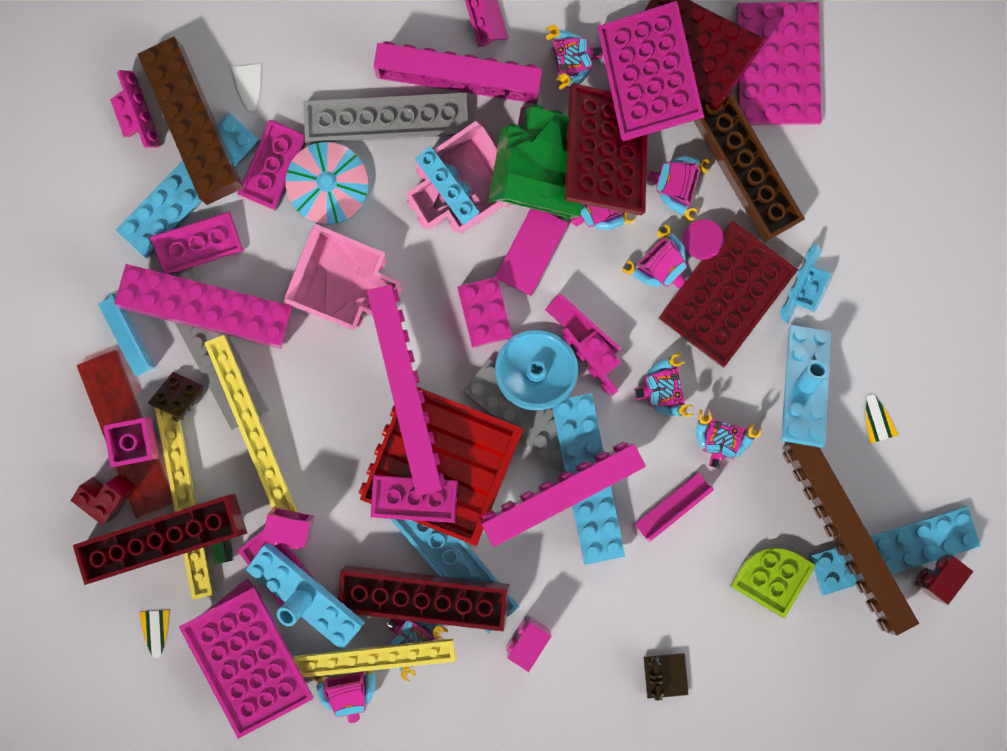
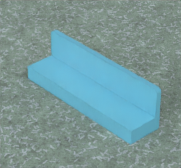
M110 293V298L98 305L134 376L138 377L154 369L155 365L127 311L117 308L114 304L117 295Z

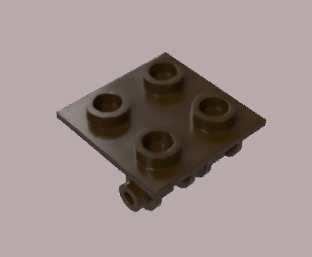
M172 372L149 400L148 404L173 415L171 418L179 422L184 419L187 410H191L190 406H194L196 400L202 396L205 386Z
M685 653L643 657L647 699L654 698V700L660 701L663 700V697L689 695Z

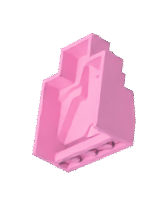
M475 121L434 149L443 163L452 164L458 170L459 175L457 176L461 182L465 181L471 188L470 194L472 195L471 201L480 213L467 224H462L419 164L415 162L418 167L416 169L417 174L422 180L425 179V181L406 193L409 207L413 211L416 210L419 215L417 219L423 228L426 227L433 230L447 219H450L448 223L454 232L465 233L503 207L512 205L502 201L488 202L498 145L484 124Z
M315 224L311 228L282 303L355 330L356 327L360 328L364 318V316H361L362 312L373 316L367 290L391 284L393 290L397 289L400 295L402 288L399 287L400 281L378 273L379 270H383L387 260L384 258V252Z

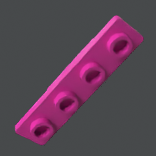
M119 70L117 75L123 91L111 98L110 101L123 136L131 137L139 132L145 148H159L161 143L135 72Z
M567 327L561 332L563 335L562 339L575 349V356L579 361H584L589 367L587 369L593 378L597 377L602 383L600 386L606 394L615 395L618 390L606 375L622 362L596 330L579 343Z

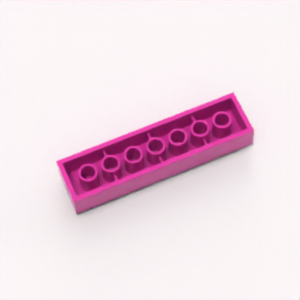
M389 41L377 43L373 65L377 79L537 104L542 69L532 64L520 66L513 61L501 63L497 62L498 60L494 58H485L483 60L477 59L476 56L466 54L464 57L458 56L455 52L451 51L439 53L432 48L421 50L408 44L402 47L396 46L395 43Z
M125 264L114 302L119 309L282 349L292 312V306L129 264Z
M620 442L612 447L613 451H604L594 456V461H584L575 466L577 470L573 472L565 471L557 476L558 480L554 482L546 481L538 486L539 490L535 492L529 490L519 496L520 500L516 502L510 500L502 504L501 510L497 512L491 510L483 514V519L479 522L492 546L495 547L645 468L646 465L636 445Z

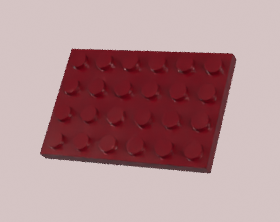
M651 0L644 11L677 1L700 100L719 110L765 44V38L690 0Z
M572 83L569 88L564 201L643 215L646 213L648 134L626 141L621 139L611 91Z
M733 220L723 232L724 243L719 249L718 254L699 263L685 284L658 317L661 322L722 368H725L798 271L796 267Z

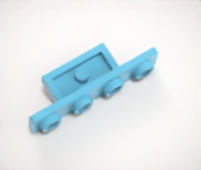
M429 146L415 158L416 162L462 224H467L480 213L471 201L472 195L470 194L471 188L465 181L461 182L457 176L459 175L458 170L452 164L443 163L432 147Z
M814 243L812 248L808 249L805 256L806 262L798 270L796 284L790 288L789 299L780 310V318L784 323H789L796 306L816 313L830 282L831 273L814 267L821 253L818 244Z

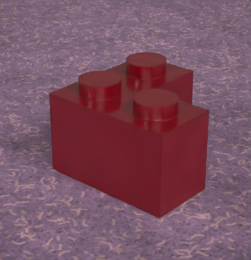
M120 475L115 476L104 485L92 477L78 487L70 501L104 526L118 515L133 491L134 486Z
M945 554L937 560L934 570L926 568L920 571L914 585L932 599L949 605L974 571L956 557Z

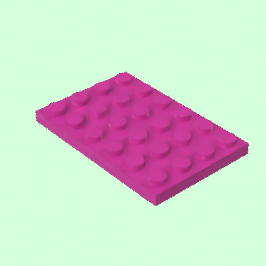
M677 1L597 26L620 135L623 141L704 118Z
M819 2L737 3V25L765 38V44L738 81V104L750 125H820L822 123Z
M255 586L179 626L238 739L313 700L314 696Z

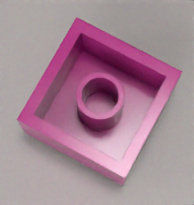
M141 418L103 426L110 467L159 459L152 418Z
M273 507L267 514L262 539L267 540V543L272 545L283 543L288 544V547L291 549L299 550L301 547L304 548L310 538L314 515Z
M530 616L527 620L523 619L517 628L518 635L516 638L512 636L506 645L507 659L527 672L531 670L552 637L549 628Z

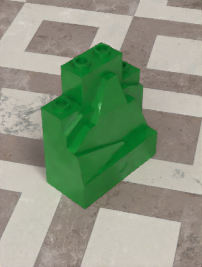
M532 105L523 110L521 126L509 124L500 130L489 203L502 201L559 215L561 220L580 217L582 204L564 201L567 139L565 138L568 116L562 115V112L558 110L547 111L544 110L543 106Z

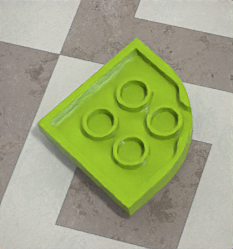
M768 548L760 550L746 559L730 586L785 619L816 565L790 550Z

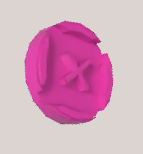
M706 219L697 220L684 231L682 243L688 255L698 260L710 259L717 255L719 249L723 246L724 234L715 222Z

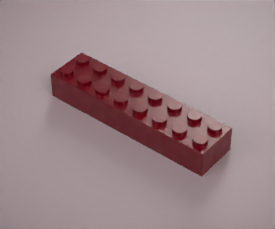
M230 494L74 544L73 549L84 585L247 534L236 494Z
M346 565L340 571L338 600L358 615L504 632L507 621L510 584Z

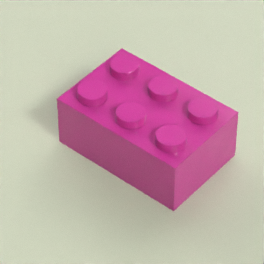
M497 277L457 287L472 348L512 338Z

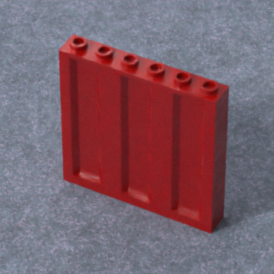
M417 387L418 391L422 390L425 403H422L423 412H428L430 423L426 425L428 432H433L435 444H432L433 453L437 452L440 460V465H437L438 473H443L444 480H458L455 523L412 521L477 546L484 530L479 521L483 519L482 515L491 511L523 428ZM393 405L390 412L392 417L390 425L386 424L382 432V436H385L382 444L378 443L374 455L377 456L374 463H370L367 469L368 480L366 483H362L358 494H361L360 500L369 504L372 502L373 475L412 477L395 405Z

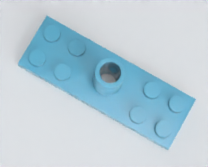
M790 325L788 328L781 441L821 448L825 446L831 331Z
M266 543L246 569L248 573L284 602L277 611V618L285 626H293L302 617L340 650H343L365 623L272 544Z

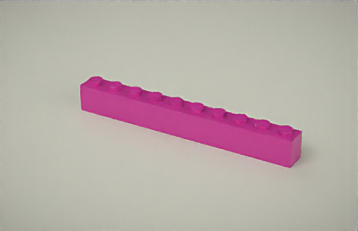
M391 284L367 290L416 495L419 497L443 491L442 486L445 485L443 473H438L437 465H440L437 452L433 453L432 444H435L433 432H428L426 425L430 423L428 412H423L422 403H425L422 390L418 391L416 383H419L420 379L418 371H413L411 363L415 362L413 351L408 350L407 342H410L407 329L403 330L401 322H405L402 309L398 310L396 303L400 301L398 290H393Z

